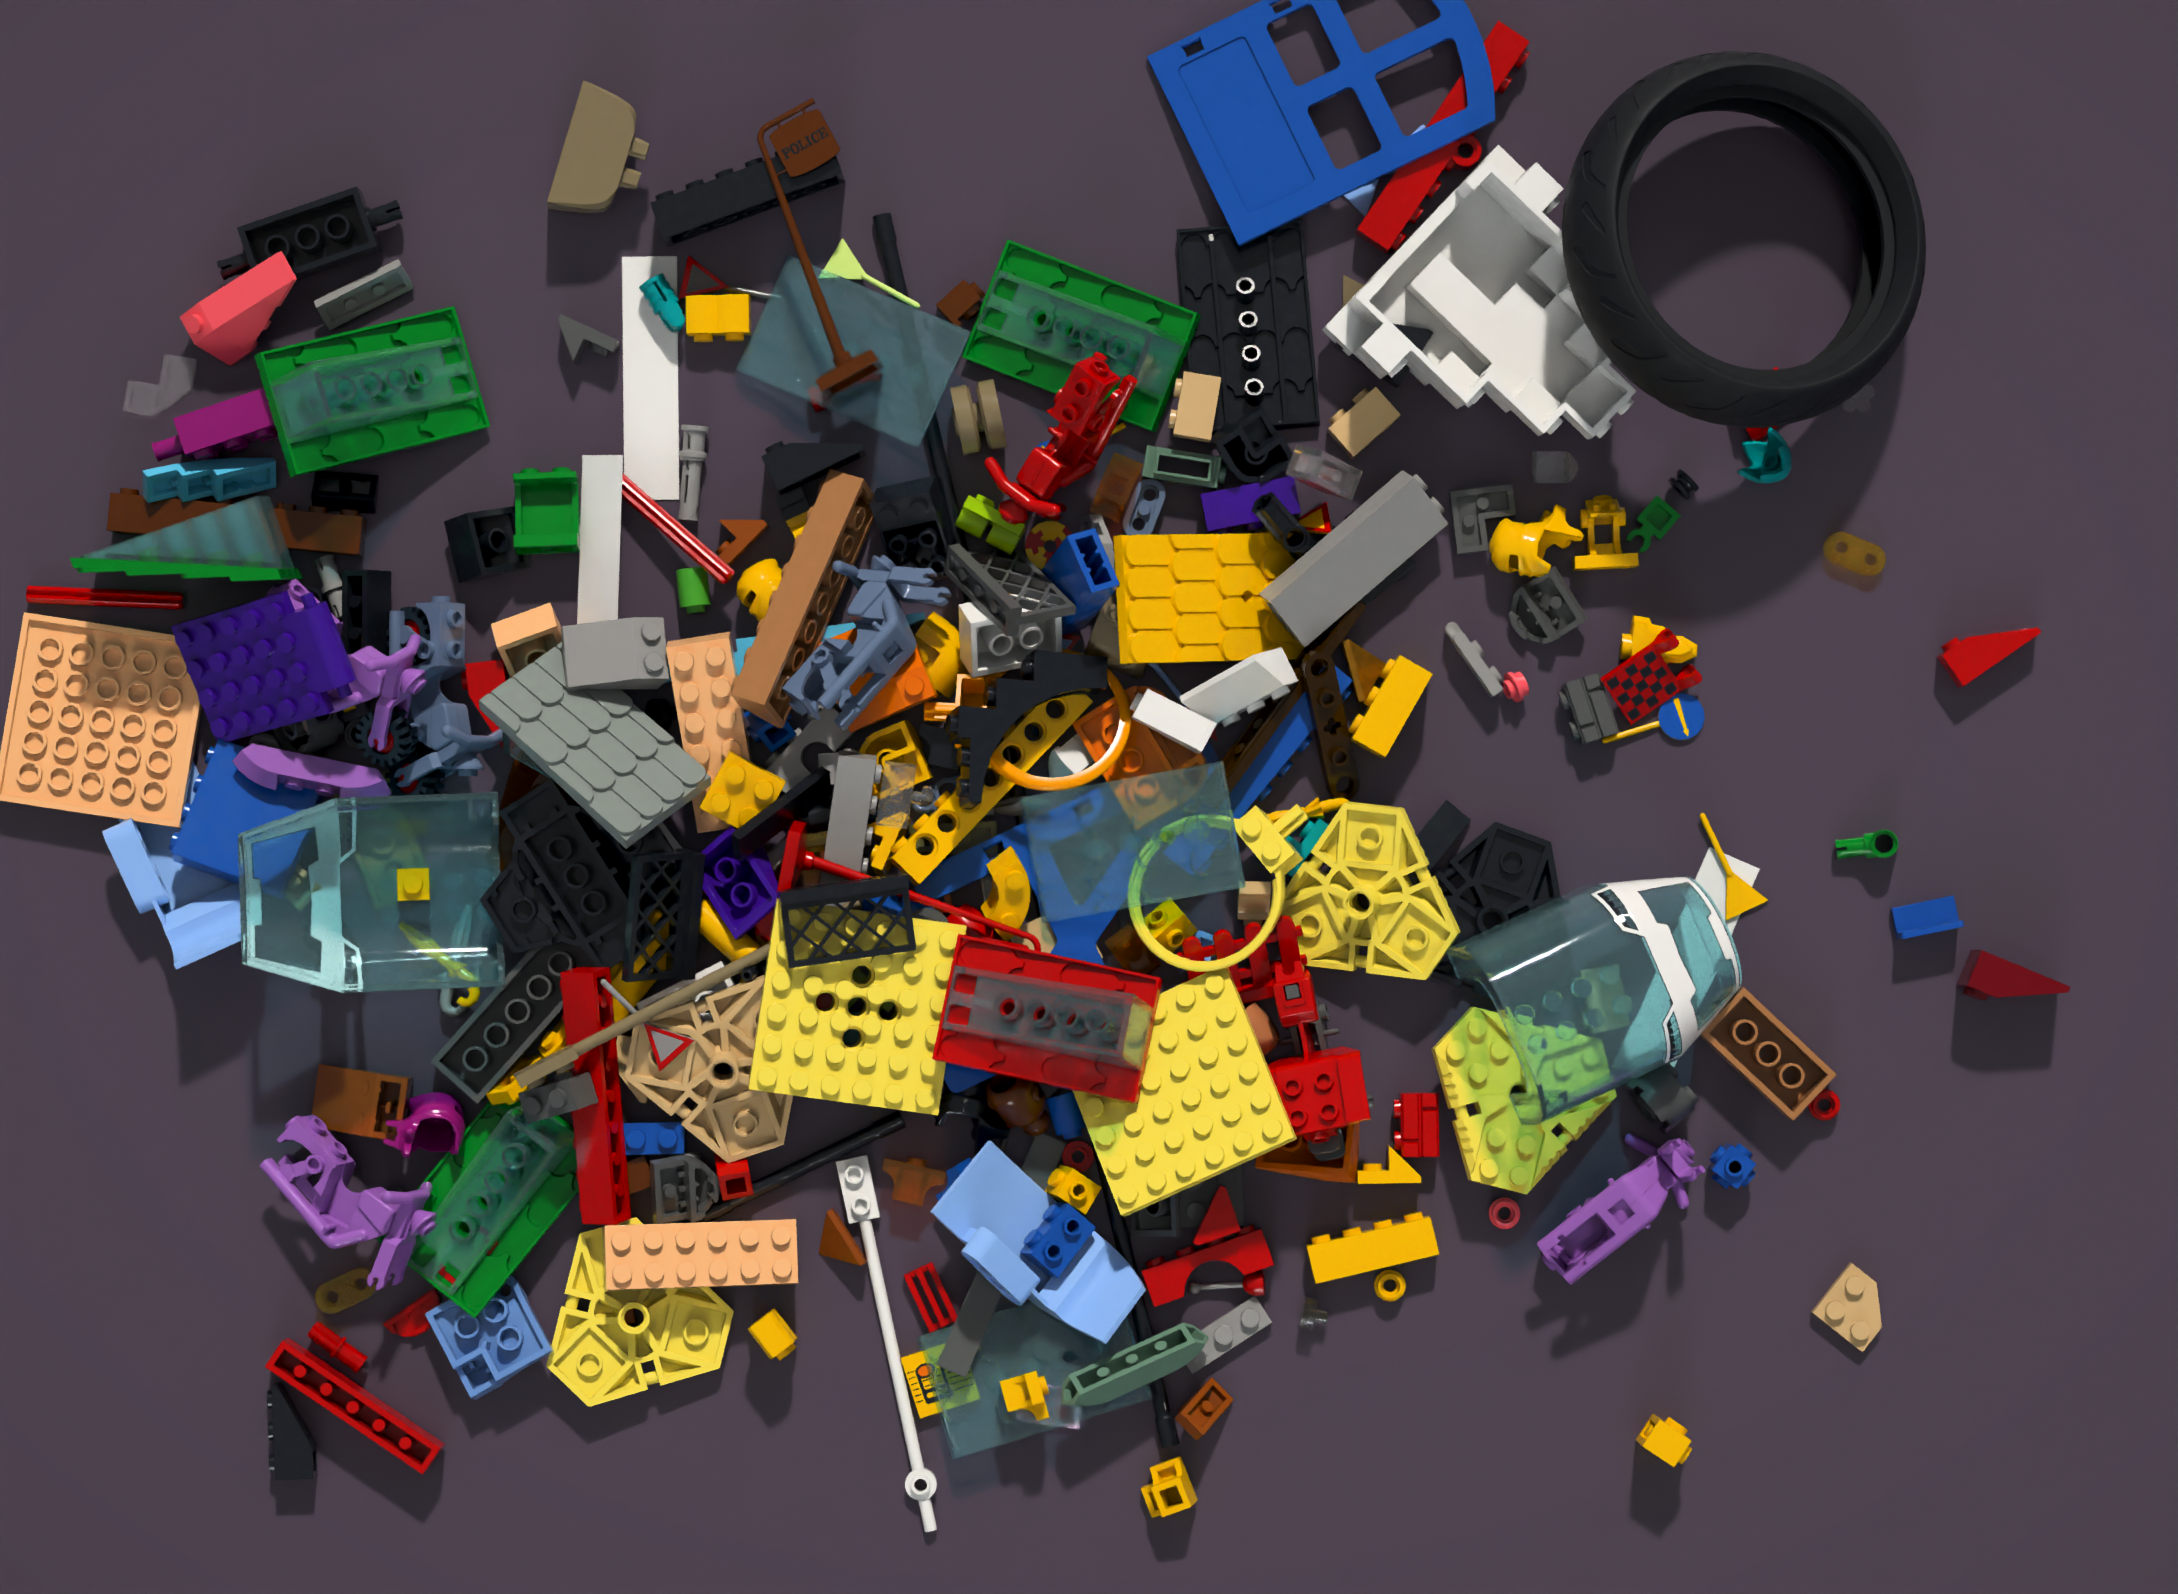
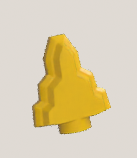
M1633 615L1630 634H1621L1620 659L1627 660L1651 644L1657 635L1666 628L1652 624L1650 618ZM1676 636L1679 640L1678 647L1662 653L1661 656L1666 664L1683 663L1697 656L1698 645L1683 636Z

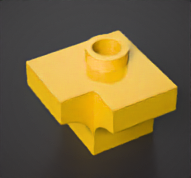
M1037 1371L999 1381L1008 1412L1025 1409L1033 1413L1037 1421L1049 1418L1044 1395L1049 1394L1045 1376L1038 1377Z
M1181 1456L1149 1468L1153 1483L1142 1486L1141 1491L1152 1518L1162 1516L1163 1518L1190 1508L1196 1503L1198 1499Z

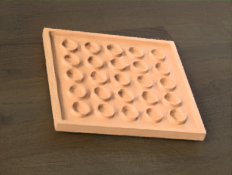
M24 612L0 750V801L122 820L132 818L135 822L182 828L183 821H181V816L186 805L202 705L199 702L191 676L187 672V666L181 651L175 642V636L172 634Z

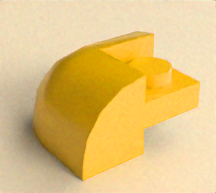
M933 611L914 637L935 689L950 699L956 690L957 674H967L968 670L960 659L959 629Z
M907 720L874 732L865 738L866 740L860 748L859 753L877 755L876 764L882 765L880 784L873 783L872 795L878 796V799L933 777L922 751L924 746L913 725Z

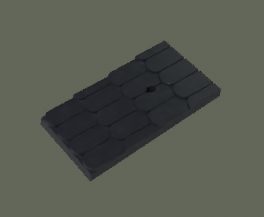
M1295 219L1242 246L1238 245L1229 225L1177 229L1183 308L1201 315L1187 351L1188 370L1192 373L1221 377L1212 436L1227 422L1234 423L1257 406L1263 407L1275 430L1320 426L1302 219Z

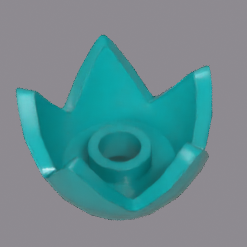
M1771 427L1768 428L1767 432L1768 442H1742L1745 455L1751 466L1742 468L1737 473L1756 483L1767 484L1783 480L1790 473L1792 467V456L1787 442Z

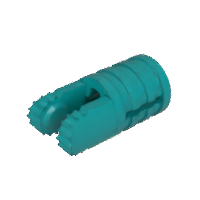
M661 273L644 282L639 289L644 294L643 296L648 301L649 306L653 309V313L659 315L669 331L676 333L682 330L685 317L678 305V297L675 296V292L665 279L666 277Z

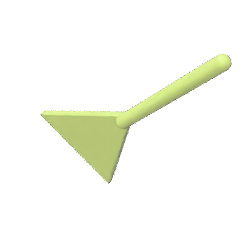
M843 238L819 279L865 280L916 309L920 308L918 302L867 275Z

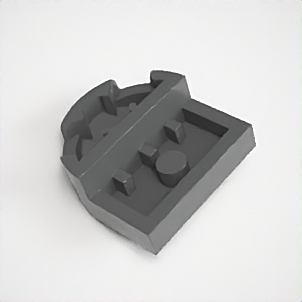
M1555 566L1550 568L1548 574L1536 577L1520 587L1512 597L1509 618L1514 630L1525 640L1529 639L1541 644L1550 643L1588 620Z
M679 1155L650 1161L653 1221L656 1224L688 1219L691 1223H694L706 1217L705 1212L713 1203H717L720 1194V1185L716 1174L704 1162L689 1155Z

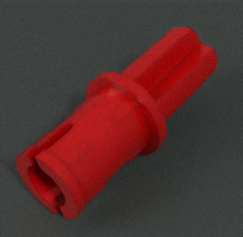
M316 1322L308 1332V1337L328 1351L330 1358L336 1357L355 1373H357L368 1358L367 1355H364L345 1341L347 1337L341 1338L321 1322Z

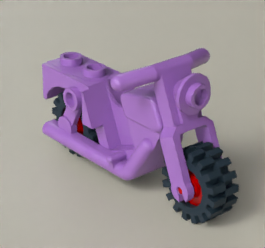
M295 578L283 585L277 583L266 595L270 596L287 590L293 607L296 610L304 607L300 596L310 592ZM332 614L334 622L341 637L343 622L340 623V621ZM417 634L409 637L406 647L390 656L384 655L372 646H366L353 654H347L357 677L355 681L349 683L352 695L340 699L337 688L327 691L334 711L330 712V714L380 696L375 709L364 715L360 719L361 722L357 724L356 729L360 731L356 733V739L362 740V742L357 744L359 749H366L363 755L366 758L372 756L371 762L373 764L380 762V766L383 767L387 765L392 766L411 755L410 753L416 749L414 744L418 743V737L413 736L418 732L417 727L411 728L410 724L414 720L412 717L408 718L411 694L416 695L427 683L424 679L427 672L412 668L414 656L421 644V637Z

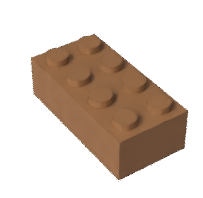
M1739 987L1736 994L1699 1035L1788 1120L1794 1121L1837 1075L1744 987Z

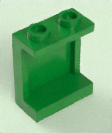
M567 467L553 468L552 472H539L538 469L527 468L522 469L520 473H514L516 535H514V549L517 555L580 553L579 478L576 471H571Z

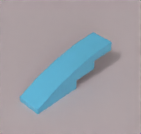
M274 458L208 459L142 470L143 497L148 503L176 496L182 502H187L213 495L218 502L275 488L276 461Z

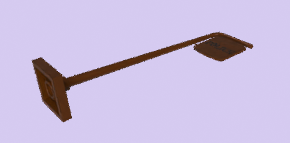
M811 98L764 124L757 134V141L834 356L832 361L835 366L815 380L821 392L827 397H831L884 368L879 356L872 349L851 356L849 351L844 350L778 179V175L785 171L789 173L790 177L803 175L826 163L841 150L820 110L805 111L806 108L815 104L814 99ZM800 111L803 112L802 115L788 121L782 126L780 125L782 121L790 118L791 116L799 113ZM775 125L778 126V129L769 138L786 168L776 174L763 139L764 133Z

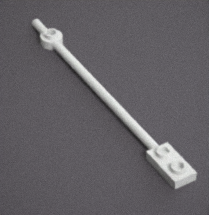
M863 1155L836 1161L849 1224L859 1222L910 1460L912 1471L906 1478L905 1489L911 1498L919 1502L924 1531L937 1530L930 1497L936 1491L937 1479L934 1473L924 1468L900 1359L871 1219L880 1217L868 1156ZM918 1479L926 1481L927 1487L924 1490H918L915 1487V1482Z

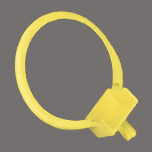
M1296 804L1273 823L1268 815L1255 805L1240 819L1216 814L1193 815L1177 820L1156 833L1138 855L1128 884L1130 917L1144 945L1166 963L1177 968L1196 972L1224 969L1239 963L1254 953L1273 931L1282 913L1286 892L1285 875L1303 860L1301 855L1287 840V837L1309 819L1304 810ZM1198 828H1218L1232 832L1235 830L1271 874L1274 873L1276 879L1272 880L1271 908L1260 932L1240 951L1228 957L1212 961L1190 960L1173 954L1164 948L1149 931L1142 914L1140 890L1144 872L1154 854L1163 844L1176 835Z

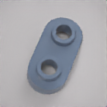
M1145 479L1137 484L1123 519V530L1126 535L1152 534L1165 500V489L1159 481ZM1146 490H1153L1156 497L1153 501L1144 499L1143 494ZM1136 519L1142 520L1145 524L1144 528L1140 531L1135 530L1132 526L1133 521Z

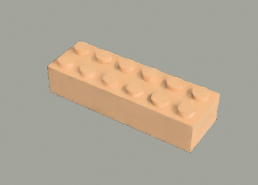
M730 632L667 641L666 645L683 750L705 768L706 773L711 776V784L729 751L752 762L744 709L730 695L732 682L738 675ZM709 787L692 799L698 833L728 829L731 826L699 808Z
M796 1219L609 1225L603 1227L604 1291L787 1285L798 1283Z

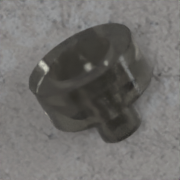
M1305 1297L1299 1328L1312 1330L1314 1322L1326 1324L1328 1312L1317 1309L1318 1299Z

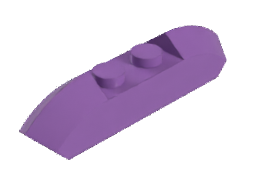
M251 744L242 749L232 760L234 765L247 778L273 790L277 789L279 783H284V787L296 791L303 790V787L314 789L315 793L325 797H334V794L340 795L339 803L365 804L392 794L379 770L375 768L257 744Z

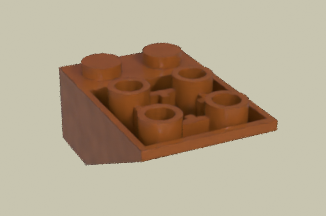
M319 1064L311 1115H316V1117L320 1118L326 1124L327 1129L331 1131L378 1139L388 1138L395 1141L397 1127L386 1125V1120L408 1118V1105L414 1077Z

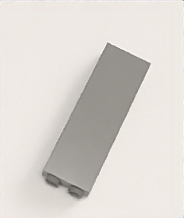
M1400 471L1259 593L1292 638L1302 646L1306 647L1448 525V522L1442 516V513L1445 512L1444 508L1434 497L1431 499L1425 493L1428 487L1417 474L1412 477L1405 471Z

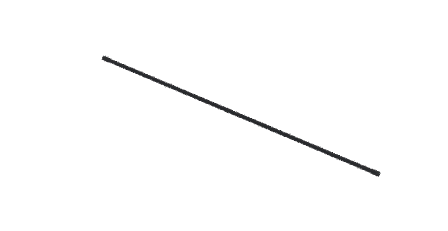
M891 213L875 215L872 218L878 243L882 250L890 287L909 297L897 249V238ZM893 296L934 475H936L946 504L953 545L960 544L968 551L964 530L955 526L960 512L912 308ZM962 591L963 598H964V603L973 602V601ZM1006 747L1003 750V757L1011 764H1015L1017 761L1015 749ZM1017 784L1009 790L1010 798L1026 796L1024 787ZM1031 814L1015 816L1017 826L1031 820ZM1033 892L1039 918L1044 916V913ZM1091 1140L1116 1249L1139 1276L1126 1218L1120 1215ZM1142 1295L1131 1310L1138 1343L1153 1337L1144 1295ZM1161 1377L1148 1383L1156 1415L1155 1422L1161 1448L1178 1445L1180 1441L1174 1416L1170 1410L1164 1380Z

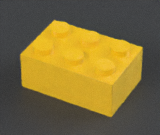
M1401 655L1395 660L1390 658L1379 677L1384 679L1379 688L1376 686L1372 687L1363 703L1368 706L1364 715L1358 713L1348 729L1352 733L1351 742L1381 759L1385 758L1433 673Z

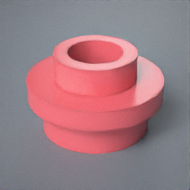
M1508 672L1504 674L1502 688L1505 696L1508 699L1512 698L1516 703L1522 701L1524 696L1529 694V687L1525 677L1521 672Z
M1498 1198L1489 1207V1219L1497 1228H1512L1520 1219V1208L1510 1198ZM1502 1207H1507L1510 1210V1215L1506 1219H1501L1498 1215Z

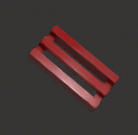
M933 1261L903 1275L930 1333L956 1321L958 1315ZM928 1270L950 1315L947 1318H944L924 1275V1272ZM915 1276H918L938 1319V1322L934 1324L913 1281Z

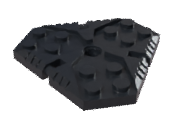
M1494 822L1448 861L1450 864L1444 870H1437L1431 875V877L1436 876L1438 885L1441 887L1444 898L1447 900V904L1461 933L1430 977L1457 987H1461V985L1472 988L1471 992L1530 1013L1575 975L1564 915L1559 913L1558 903L1562 901L1552 845L1550 841ZM1459 874L1464 883L1455 889L1449 881ZM1545 905L1547 917L1537 919L1535 907ZM1488 912H1495L1500 917V925L1495 930H1488L1483 924V918ZM1469 962L1480 966L1477 976L1466 973Z

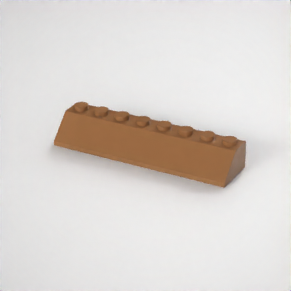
M832 469L829 470L827 477L819 485L817 500L814 506L810 507L807 512L806 525L802 534H799L795 539L794 552L791 559L782 569L779 586L770 596L768 611L764 619L759 621L756 629L757 636L752 647H749L744 655V665L740 674L734 678L731 685L730 695L740 707L779 728H783L791 710L788 704L791 699L782 687L818 648L848 580V577L834 572L832 564L840 560L854 566L874 521L869 505L874 494L863 478Z

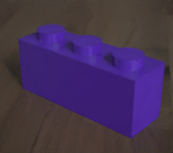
M1294 476L1200 494L1207 534H1233L1234 528L1244 526L1246 531L1264 528L1262 522L1251 510L1254 502L1261 495L1268 494L1269 492H1272L1293 516H1299L1301 510Z

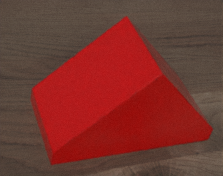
M1219 1184L1192 1240L1198 1246L1241 1231L1227 1189Z

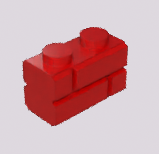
M1399 1093V1099L1393 1100L1394 1119H1399V1131H1394L1393 1136L1394 1150H1400L1401 1157H1440L1439 1093Z

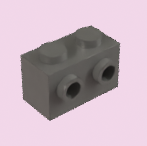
M572 1070L553 1076L555 1082L548 1083L547 1078H545L546 1081L541 1085L518 1093L527 1124L598 1103L590 1071L573 1076Z

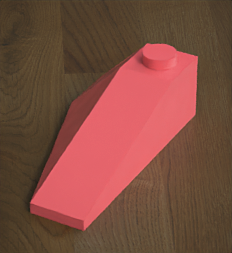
M277 252L198 302L182 314L180 319L194 345L229 366L235 365L254 351L258 344L256 340L262 330L268 328L271 323L270 317L276 307L282 305L297 278L283 252Z

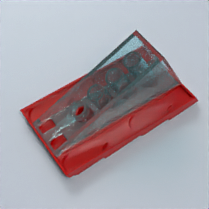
M958 934L932 1059L988 1073L1138 1104L1163 979Z

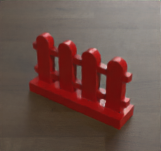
M1287 915L1280 916L1275 926V931H1272L1263 944L1248 956L1249 967L1238 969L1237 964L1228 967L1243 1004L1275 997L1272 987L1273 980L1276 978L1275 965L1282 964L1285 974L1291 975L1295 971L1294 962L1301 961L1305 972H1309L1307 966H1304L1308 964L1305 954L1300 955L1297 940L1298 936H1303L1302 928L1300 925L1295 926L1291 917ZM1256 922L1249 923L1244 928L1245 938L1233 940L1228 930L1220 929L1213 935L1214 945L1202 947L1197 937L1189 936L1183 940V951L1178 952L1177 955L1195 961H1205V957L1216 955V960L1233 955L1236 950L1247 946L1260 932L1262 927ZM1277 941L1280 960L1269 962L1266 944ZM1186 970L1188 980L1182 981V983L1206 972Z

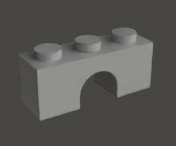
M819 704L818 714L821 719L817 721L813 717L808 716L807 718L811 722L802 731L798 727L795 730L797 735L787 741L789 746L781 754L778 751L774 752L764 763L767 771L786 780L782 789L785 793L811 774L803 763V753L809 745L824 743L834 752H838L855 733H850L849 728L843 731L835 724L834 720L840 713L833 707L828 711Z

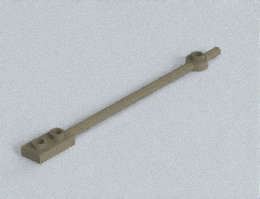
M859 900L856 901L851 909H862ZM851 901L843 904L842 906L846 908ZM769 943L573 1045L570 1044L513 1074L518 1085L521 1088L527 1085L528 1089L541 1085L546 1081L544 1076L556 1071L557 1074H561L575 1066L573 1061L578 1059V1056L729 979L744 969L767 959Z

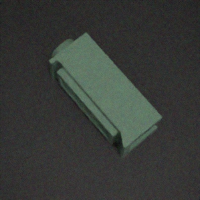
M1147 445L1142 479H1155L1159 482L1217 490L1218 483L1224 484L1227 466L1221 464V456ZM1159 456L1210 463L1208 477L1202 478L1158 471Z

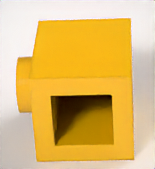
M1060 1165L1050 1174L1045 1192L1059 1202L1068 1203L1079 1213L1086 1215L1102 1187L1075 1169Z

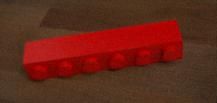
M289 1337L282 1340L265 1365L268 1370L422 1475L428 1471L445 1446L436 1437Z

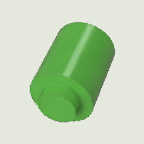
M702 567L676 570L680 609H686L687 614L706 612L705 606L711 605L707 571Z

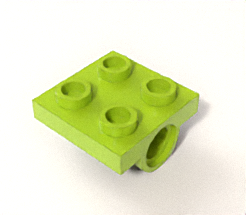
M977 494L976 498L968 495L955 526L981 539L988 525L993 526L986 542L1011 555L1026 530L1025 524L1018 523L1014 525L1007 523L1001 517L1000 512L994 509L995 505L992 500L980 494Z

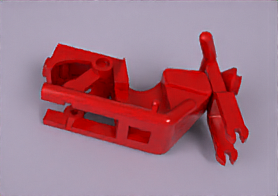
M1095 352L1092 357L1074 365L1064 387L1056 393L1053 399L1055 406L1046 411L1060 423L1058 427L1048 428V432L1053 437L1046 448L1035 447L1031 451L1016 477L1018 483H1011L1007 479L995 458L988 457L985 459V467L999 490L1012 498L1001 502L998 506L1001 517L1007 523L1014 525L1025 523L1028 519L1027 510L1035 512L1043 518L1052 519L1055 522L1061 518L1059 514L1066 512L1067 507L1062 503H1054L1047 500L1053 496L1058 488L1070 485L1091 472L1098 464V460L1138 382L1131 374L1125 376L1119 388L1102 403L1108 392L1121 379L1110 370L1106 364L1108 358L1102 353Z

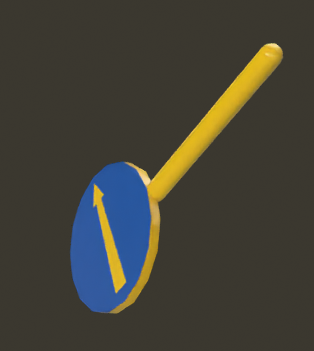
M1679 693L1660 705L1658 721L1604 737L1602 742L1606 744L1657 727H1661L1662 731L1670 738L1676 740L1690 739L1697 735L1703 727L1705 720L1704 709L1700 702L1692 695Z

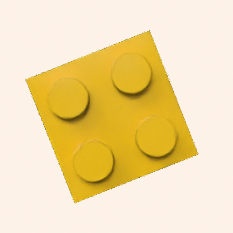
M729 751L699 808L739 829L776 801L786 780Z

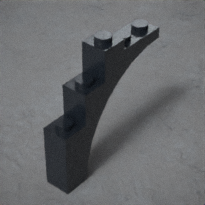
M1034 650L1021 663V677L1025 678V680L996 678L984 689L983 704L987 708L958 706L947 715L945 731L949 734V743L961 744L957 752V765L961 766V778L957 780L956 796L960 798L961 808H973L981 803L984 777L991 756L1005 732L1029 709L1049 700L1071 695H1097L1107 688L1108 657Z

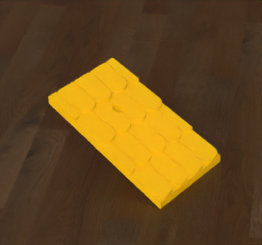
M1271 533L1113 536L1115 574L1120 583L1116 589L1120 664L1243 661L1254 654L1282 647L1288 660H1296L1305 648L1292 638L1259 595L1262 590L1296 562L1283 546L1273 538ZM1289 533L1286 539L1290 538L1293 533Z

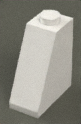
M1148 688L1144 694L1138 692L1129 709L1134 711L1132 719L1196 754L1203 751L1217 723Z

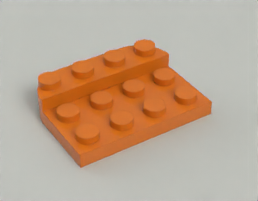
M1136 685L1125 690L1130 705L1138 692L1144 694L1147 688L1164 697L1166 696L1161 691L1147 686L1138 687ZM1115 696L1072 724L1095 763L1109 750L1117 735L1120 713ZM1131 718L1130 733L1124 750L1116 762L1102 775L1135 829L1140 831L1189 799H1195L1196 794L1209 778V769L1202 752L1196 754Z

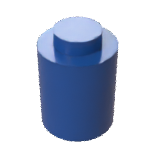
M1073 1091L1046 1099L1056 1136L1063 1134L1064 1140L1082 1135L1081 1129L1085 1128L1086 1124Z

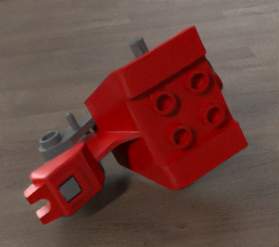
M1294 962L1295 971L1291 975L1285 974L1282 964L1275 965L1276 978L1273 980L1272 987L1282 1027H1285L1286 1030L1290 1029L1292 1037L1280 1039L1278 1044L1294 1043L1296 1055L1278 1059L1268 1064V1067L1296 1137L1303 1136L1306 1139L1309 1151L1314 1154L1317 1160L1337 1159L1342 1157L1346 1151L1342 1127L1371 1120L1369 1108H1375L1373 1094L1367 1096L1360 1050L1344 1046L1329 1049L1327 1036L1338 1034L1339 1029L1326 1030L1325 1022L1330 1021L1327 1004H1320L1319 1001H1316L1312 975L1309 972H1305L1302 962ZM1316 1033L1318 1040L1315 1041V1046H1320L1321 1048L1318 1051L1314 1049L1312 1034Z

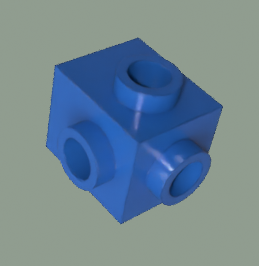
M749 711L744 713L751 724L746 727L749 734L756 743L762 740L771 753L797 735L788 722L793 718L790 712L783 728L776 727Z
M1728 1143L1724 1147L1718 1146L1709 1158V1161L1712 1163L1708 1166V1169L1714 1173L1711 1178L1726 1190L1729 1186L1738 1189L1740 1185L1746 1187L1756 1174L1752 1170L1756 1163L1750 1159L1753 1153L1739 1143L1735 1147ZM1732 1161H1737L1740 1165L1736 1173H1731L1729 1170V1164Z

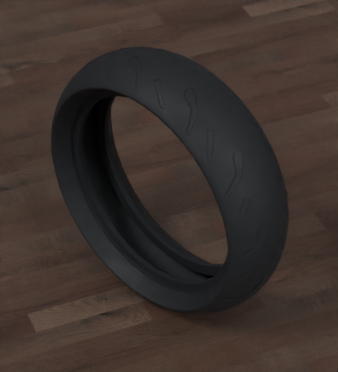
M1725 51L1681 59L1653 71L1623 92L1599 117L1576 157L1567 183L1562 214L1563 257L1572 294L1586 326L1610 361L1633 384L1665 406L1689 417L1713 424L1741 428H1766L1787 425L1818 416L1854 396L1876 377L1897 350L1915 316L1925 275L1926 238L1920 198L1913 176L1895 141L1878 118L1843 86L1821 72L1799 62H1792L1780 56L1759 52ZM1710 111H1733L1766 119L1791 132L1807 144L1824 161L1840 184L1850 205L1859 239L1860 266L1858 284L1851 309L1844 324L1828 346L1810 362L1792 368L1758 370L1739 367L1718 360L1697 349L1682 338L1663 319L1645 293L1636 273L1628 242V198L1636 168L1652 140L1670 122L1684 116Z

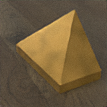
M1347 639L1342 641L1341 645L1350 678L1353 680L1352 685L1357 703H1361L1366 700L1386 663Z

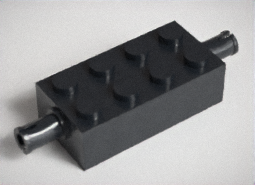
M356 186L237 227L244 248L243 253L219 260L217 265L218 268H221L220 274L223 280H227V278L249 271L272 255L282 251L297 280L382 252L376 234L377 227L404 219L402 211L400 212L401 208L397 199L370 209V207H367L362 191Z

